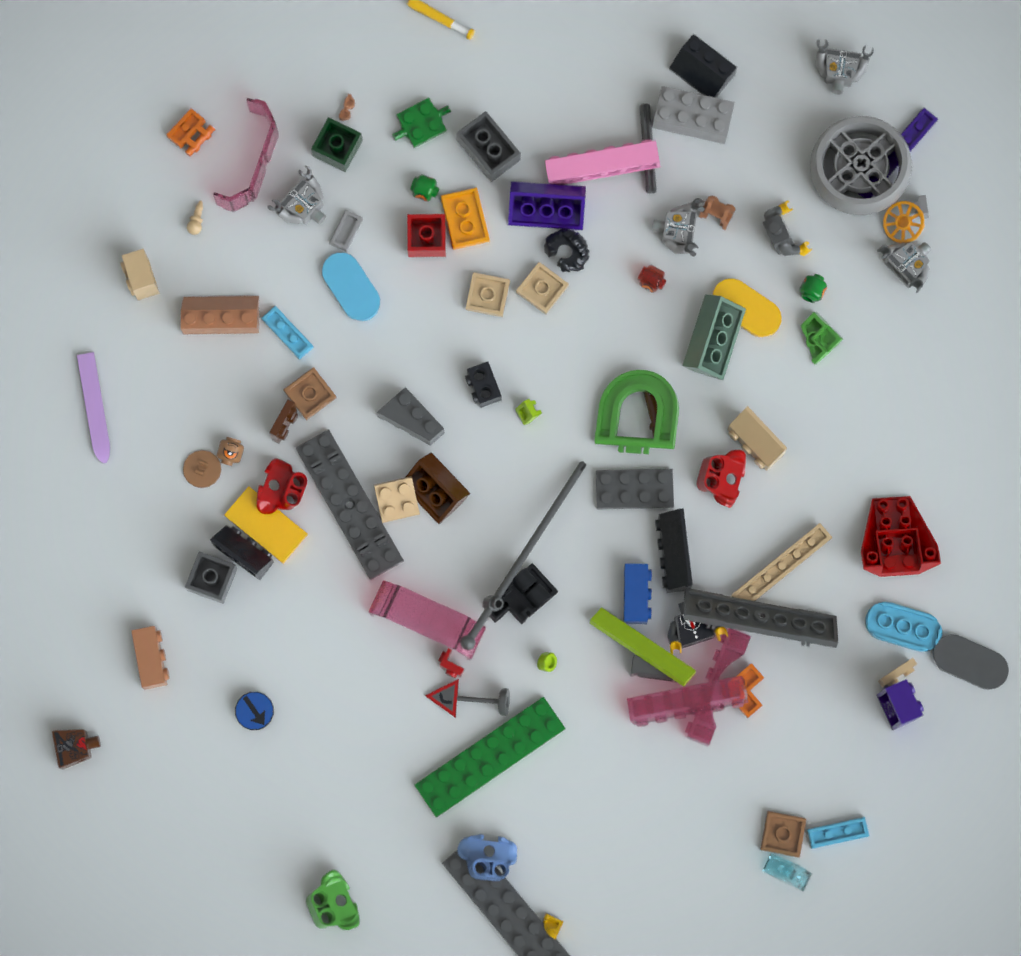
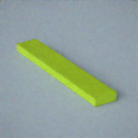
M602 607L590 619L591 625L683 687L695 675V669Z

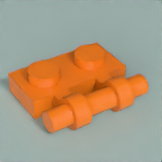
M191 108L166 136L180 149L187 144L189 148L185 153L191 157L194 152L197 153L201 149L200 146L205 140H209L212 137L211 134L215 131V128L209 125L204 129L202 126L206 122L205 119ZM196 132L200 133L201 135L195 141L191 139Z

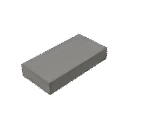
M346 210L330 241V245L347 252L363 218Z

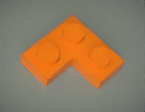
M752 663L722 688L747 719L763 706L750 691L764 679Z

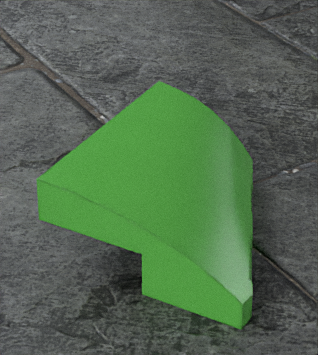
M813 312L801 325L814 364L821 361L843 340L817 312Z

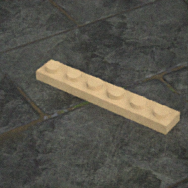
M819 523L735 591L731 597L756 601L833 537Z

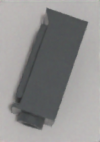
M634 655L631 677L638 674L637 677L673 681L672 678L639 656Z

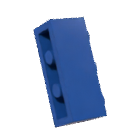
M648 564L624 565L623 622L626 624H647L648 619H651L652 611L651 608H648V600L652 598V589L648 588V581L652 580V569H648Z

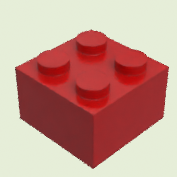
M407 214L408 257H446L445 214Z

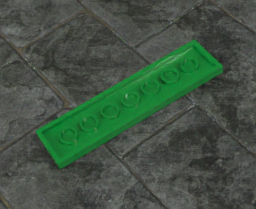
M542 697L414 786L437 818L563 732L566 728L546 699Z

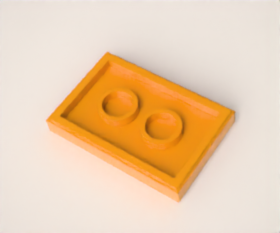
M477 187L440 196L453 250L490 242Z

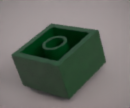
M328 117L311 148L312 156L346 172L363 141L362 133Z

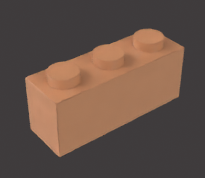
M155 626L131 630L142 688L146 690L167 685V680L170 679L168 668H164L163 663L166 660L164 649L160 647V642L163 641L161 630L157 631Z

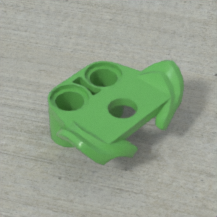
M337 870L327 872L321 879V886L306 898V904L314 924L320 929L338 926L343 930H350L358 927L360 924L357 904L352 903L347 891L350 887ZM314 895L320 898V905L314 902ZM338 895L345 897L346 903L344 906L337 905L336 897ZM322 914L327 915L328 923L322 921Z

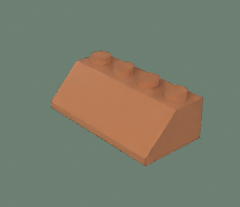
M259 296L183 297L181 307L183 335L259 333Z

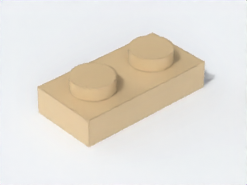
M914 658L910 659L878 682L882 688L886 685L896 684L899 682L897 679L899 676L904 674L906 677L915 671L913 667L917 665Z

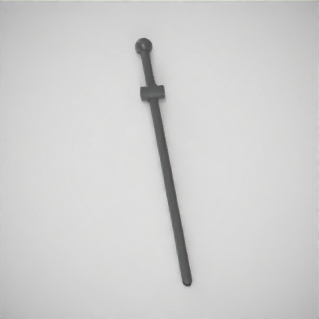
M584 461L578 464L495 594L484 598L483 606L485 609L470 633L463 636L460 640V646L463 649L472 650L474 648V639L492 611L502 609L504 603L501 597L585 469L586 463Z

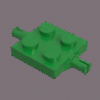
M427 98L396 114L401 124V130L393 133L392 136L395 141L405 136L410 140L412 146L416 148L447 131L442 122V116L450 113L451 110L448 105L438 110L434 107L430 98Z

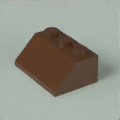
M432 452L419 459L405 476L412 477L417 502L438 524H441L471 494Z

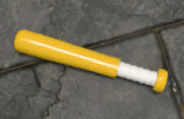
M408 0L407 2L408 7L466 35L468 40L472 39L475 33L474 29H467L456 23L454 19L421 0Z

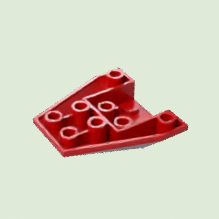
M911 496L872 499L861 548L864 570L879 577L918 575L941 564L938 544Z

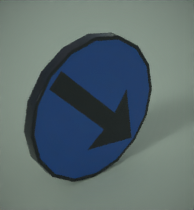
M260 692L244 694L238 700L235 707V716L238 723L249 730L265 728L271 722L274 715V706L271 699Z

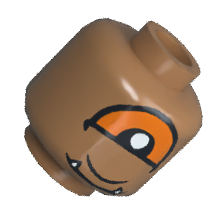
M226 437V439L220 441L217 457L222 459V464L232 466L233 463L241 461L244 446L240 440Z

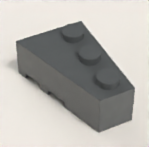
M406 387L377 412L378 418L393 424L395 427L406 431L430 446L444 434L442 425Z

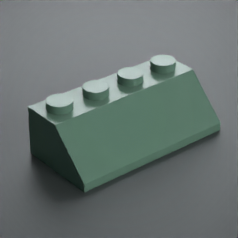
M705 294L682 366L694 372L724 380L746 308L722 296Z

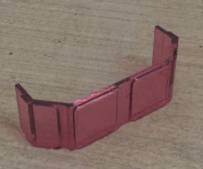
M247 98L249 111L265 116L270 129L250 186L231 197L213 193L216 204L228 211L235 212L257 199L266 174L267 163L270 162L279 136L276 121L265 101Z
M384 580L368 611L371 616L376 615L386 618L450 647L466 656L469 661L472 660L486 630V627L483 626L474 639V648L472 650H465L460 646V640L463 636L470 633L476 621L407 588Z

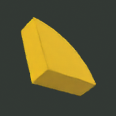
M546 913L543 918L544 929L549 936L556 939L563 921Z

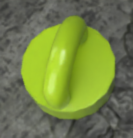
M550 652L542 653L537 661V668L546 672L553 671L557 665L556 655Z

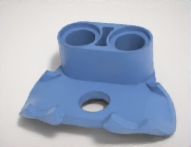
M483 834L468 836L462 839L457 848L458 854L467 861L469 874L475 879L500 881L509 874V866L514 865L517 861L516 844L504 837L498 836V842L482 840L484 839ZM486 846L493 847V856L488 857L484 854ZM476 864H480L483 867V873L476 872ZM495 866H499L503 870L502 876L495 873Z

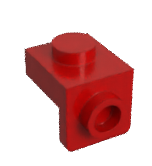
M448 648L447 652L443 651L438 660L441 662L440 668L446 670L445 674L450 677L456 678L458 676L461 678L464 668L448 661L452 653V649Z

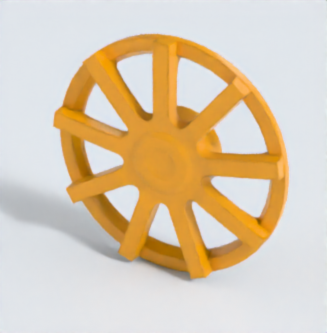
M900 201L894 203L884 215V231L895 242H912L917 239L925 226L924 213L912 202ZM901 204L909 205L906 214L903 213ZM896 206H898L900 212L899 216L891 212ZM912 207H914L918 213L910 217L909 214ZM888 214L896 219L895 222L886 223ZM920 216V224L912 222L913 219ZM896 225L897 228L890 234L887 226ZM910 226H916L920 228L918 232L914 234ZM899 230L902 231L901 240L894 238ZM908 230L912 237L905 240V231Z

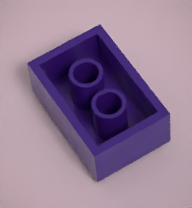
M907 679L883 689L876 695L892 731L923 716L924 708L921 702L916 700L914 693H916L915 688L911 682L908 683Z

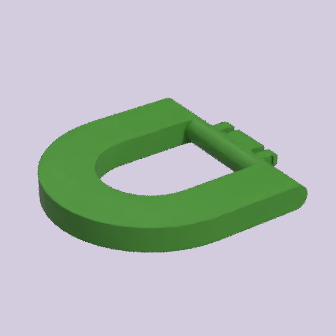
M632 370L621 374L610 382L604 390L599 403L595 444L619 446V453H624V447H626V453L641 454L642 448H644L643 454L648 455L650 448L674 449L679 417V402L669 382L661 375L648 370ZM647 392L653 395L657 401L654 438L617 436L621 405L632 393Z

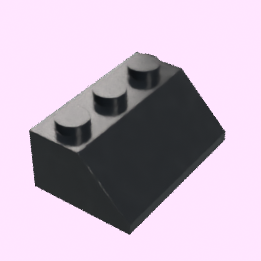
M693 34L683 45L669 69L702 95L716 98L735 76L737 66Z
M226 525L210 539L216 549L258 580L262 579L274 563L273 559H271L272 554L265 549L259 550L256 547L257 543L249 537L244 539L240 536L242 532L234 526L229 528Z

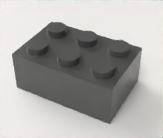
M486 111L456 133L459 144L491 182L521 160L520 151Z

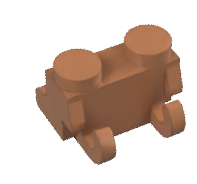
M709 196L703 206L705 209L700 212L699 217L707 218L709 213L721 219L720 226L726 230L736 209L731 204L725 205L719 202L715 196Z

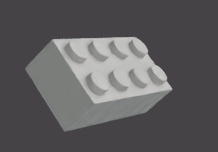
M662 86L652 128L725 144L735 102Z

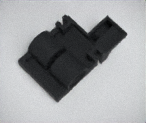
M532 563L514 577L501 597L504 603L502 609L492 611L489 617L496 623L510 611L522 625L528 617L555 596L558 590Z

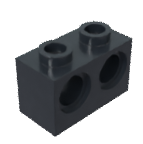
M488 361L467 369L465 379L468 386L472 385L474 392L471 394L475 404L478 403L480 408L502 400ZM482 373L485 377L482 380H476L474 375ZM488 390L491 395L488 398H484L481 396V392Z

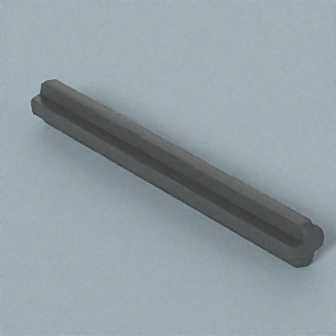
M641 104L642 141H653L650 105ZM655 169L645 170L646 192L649 194L656 193Z

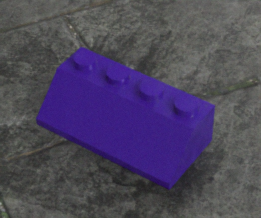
M511 181L508 225L583 230L586 186Z

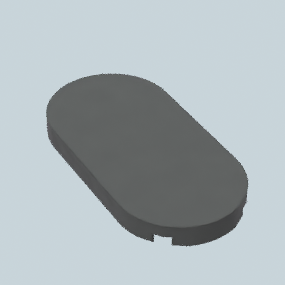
M952 634L942 637L933 649V658L940 670L985 690L995 689L1001 686L1008 677V664L1001 654L959 635Z

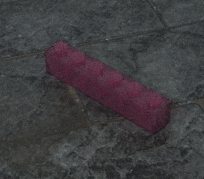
M742 676L627 698L630 721L637 725V727L647 726L649 722L654 721L656 723H663L667 719L674 717L675 719H683L689 714L703 715L705 711L709 710L714 712L723 711L724 707L729 706L739 708L744 706V703H749L745 680Z

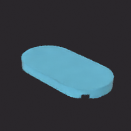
M336 253L328 257L322 268L323 278L345 313L354 320L367 321L372 319L379 310L380 297L357 260L347 253Z
M880 602L872 606L866 614L865 625L868 632L874 638L918 652H926L932 650L942 638V628L938 620L933 615L891 602Z

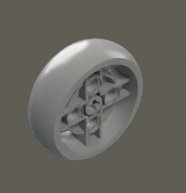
M854 116L834 123L819 137L811 154L810 172L817 192L830 206L851 215H871L890 207L904 193L911 178L912 159L905 139L892 125L874 117ZM854 133H867L877 136L879 138H877L875 141L867 138H856L851 140L848 135ZM830 147L835 153L833 160L834 175L827 180L823 169L825 154ZM850 149L853 151V154L846 155L843 151ZM878 151L880 155L874 157L870 154V152ZM893 151L897 156L899 164L898 175L894 184L887 178L889 172L888 156ZM858 163H859L860 165L864 163V164H865V165H864V168H863L862 166L857 167V166H858ZM847 174L850 175L852 179L846 181L842 178V176ZM875 176L878 178V181L871 182L869 177ZM847 190L854 193L871 192L875 197L857 199L843 195V193Z

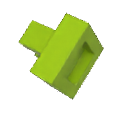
M527 399L515 409L524 425L531 423L542 414L541 410H535V400L530 401V399Z

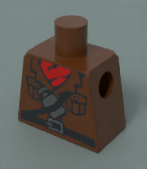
M84 729L52 731L58 767L60 769H66L92 758L90 749L101 747L99 736L88 738L87 731Z

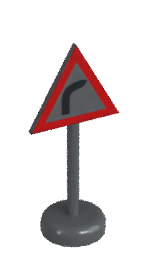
M459 679L425 695L455 718L457 701L498 704V712L502 716H507L509 711L510 691L508 688L501 689L498 699L458 696Z

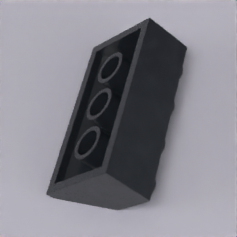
M684 508L661 513L658 516V520H655L656 531H660V539H657L658 550H662L663 556L660 558V568L664 569L665 576L662 577V586L666 588L667 593L682 592L686 588L691 589L693 585Z

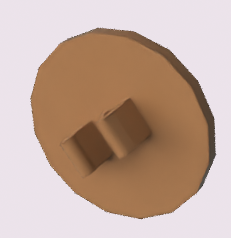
M204 450L196 451L189 455L183 467L184 476L188 483L198 488H206L215 484L222 470L217 456Z

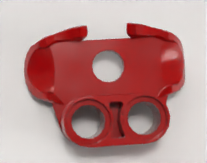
M731 450L726 455H714L703 459L697 478L698 489L703 492H711L717 503L731 508L740 493L738 487L741 477L745 475V452L742 450ZM712 460L715 462V468L711 465ZM728 474H733L735 477V482L732 485L726 480ZM707 478L710 480L709 487L706 483Z
M274 458L264 471L268 474L264 485H259L256 505L258 511L262 514H272L277 509L291 510L296 507L302 499L308 481L305 474L301 472L294 473L289 463ZM293 479L299 480L300 486H296ZM271 480L278 482V490L270 489L269 482ZM287 496H291L293 498V504L287 501Z

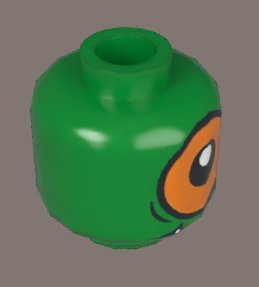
M421 174L414 178L410 191H412L415 198L429 202L432 197H437L439 187H437L436 179Z
M819 274L806 276L799 288L802 299L810 303L820 301L827 290V284L824 282V277Z

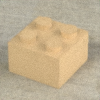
M144 249L122 255L123 262H120L126 278H129L126 280L131 295H135L137 300H142L160 294Z

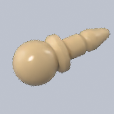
M199 201L196 205L194 215L190 216V221L187 224V231L192 235H197L202 230V201Z

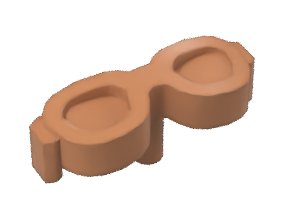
M348 94L345 99L344 109L339 114L340 121L349 120L351 117L349 109H353L355 106L352 94Z

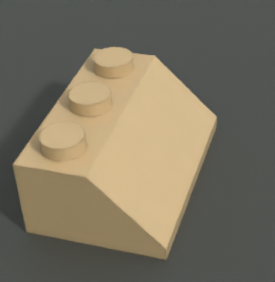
M748 406L727 429L729 436L734 441L738 440L740 442L742 450L747 455L751 454L755 458L754 462L760 469L764 468L767 471L783 457L787 450V447Z

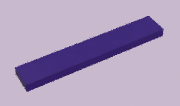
M925 108L919 112L901 133L910 152L938 121V118ZM894 151L888 156L889 172L887 178L899 166ZM875 176L869 177V180L871 182H877L878 178ZM871 192L857 193L864 199L873 196Z

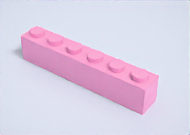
M643 140L639 144L626 143L622 147L617 148L609 146L600 151L593 149L583 154L570 153L567 157L553 156L549 160H545L549 184L565 185L660 168L656 141Z

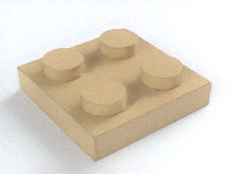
M538 262L518 287L516 293L546 315L568 288L569 284Z
M473 272L466 310L503 317L510 279Z
M411 476L374 484L382 523L420 515Z

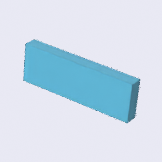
M276 306L261 318L299 360L314 348Z
M865 817L807 829L811 849L869 837Z

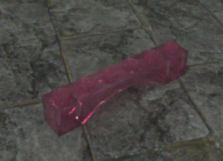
M730 628L727 630L728 637L725 634L721 636V641H719L722 643L721 649H716L712 659L716 662L713 668L709 667L705 678L709 680L706 686L702 685L698 695L702 698L699 704L695 703L692 714L695 715L692 722L688 721L685 732L688 733L687 739L707 747L710 745L716 729L712 710L713 693L720 675L730 664L743 657L751 638L747 634Z

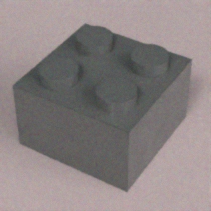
M199 551L185 588L189 592L224 604L237 571V566Z

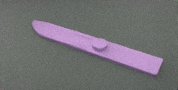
M94 352L77 355L92 447L98 460L102 463H107L110 456V442Z

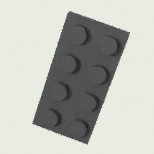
M673 469L596 470L597 510L674 508Z

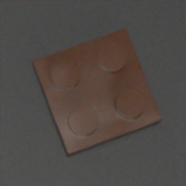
M286 401L269 432L272 441L278 444L281 440L284 441L289 433L288 427L291 423L294 424L298 417L294 402Z

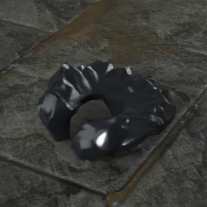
M560 229L546 237L544 251L548 257L555 256L558 248L562 245H568L572 249V255L569 258H560L557 262V266L561 268L562 272L584 269V264L589 259L588 254L590 250L586 240L579 232L570 229Z

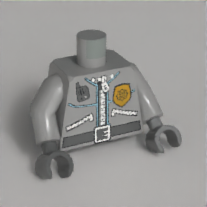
M818 39L816 41V45L819 48L816 57L817 69L820 75L825 78V83L833 84L832 93L842 94L844 86L850 87L852 82H857L866 72L869 63L868 57L873 54L874 49L872 47L871 53L867 54L864 51L865 45L862 50L863 56L861 57V53L827 48L828 41L826 39L825 45L821 47L819 46L820 40Z
M304 165L307 168V173L303 174L301 170L298 173L306 177V179L302 178L281 202L279 200H272L276 206L273 208L271 205H268V209L276 211V214L287 223L307 224L313 218L317 223L321 224L326 218V215L320 211L323 207L321 187L315 177L311 175V168Z
M696 198L693 203L691 202L672 209L666 213L665 221L654 220L652 231L663 233L662 242L673 253H689L693 257L696 256V253L692 251L694 248H699L693 242L697 212L695 211H704L705 208L699 206L700 203H704L702 199Z
M912 242L889 246L882 245L876 252L883 254L882 260L886 258L884 264L908 288L914 286L917 289L916 293L920 291L923 284L927 281L929 266L927 264L930 260L926 255L931 251L930 246L926 242H923L919 247Z

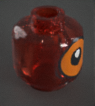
M653 265L644 266L637 279L642 288L652 293H655L658 289L662 290L667 281L664 279L665 272Z

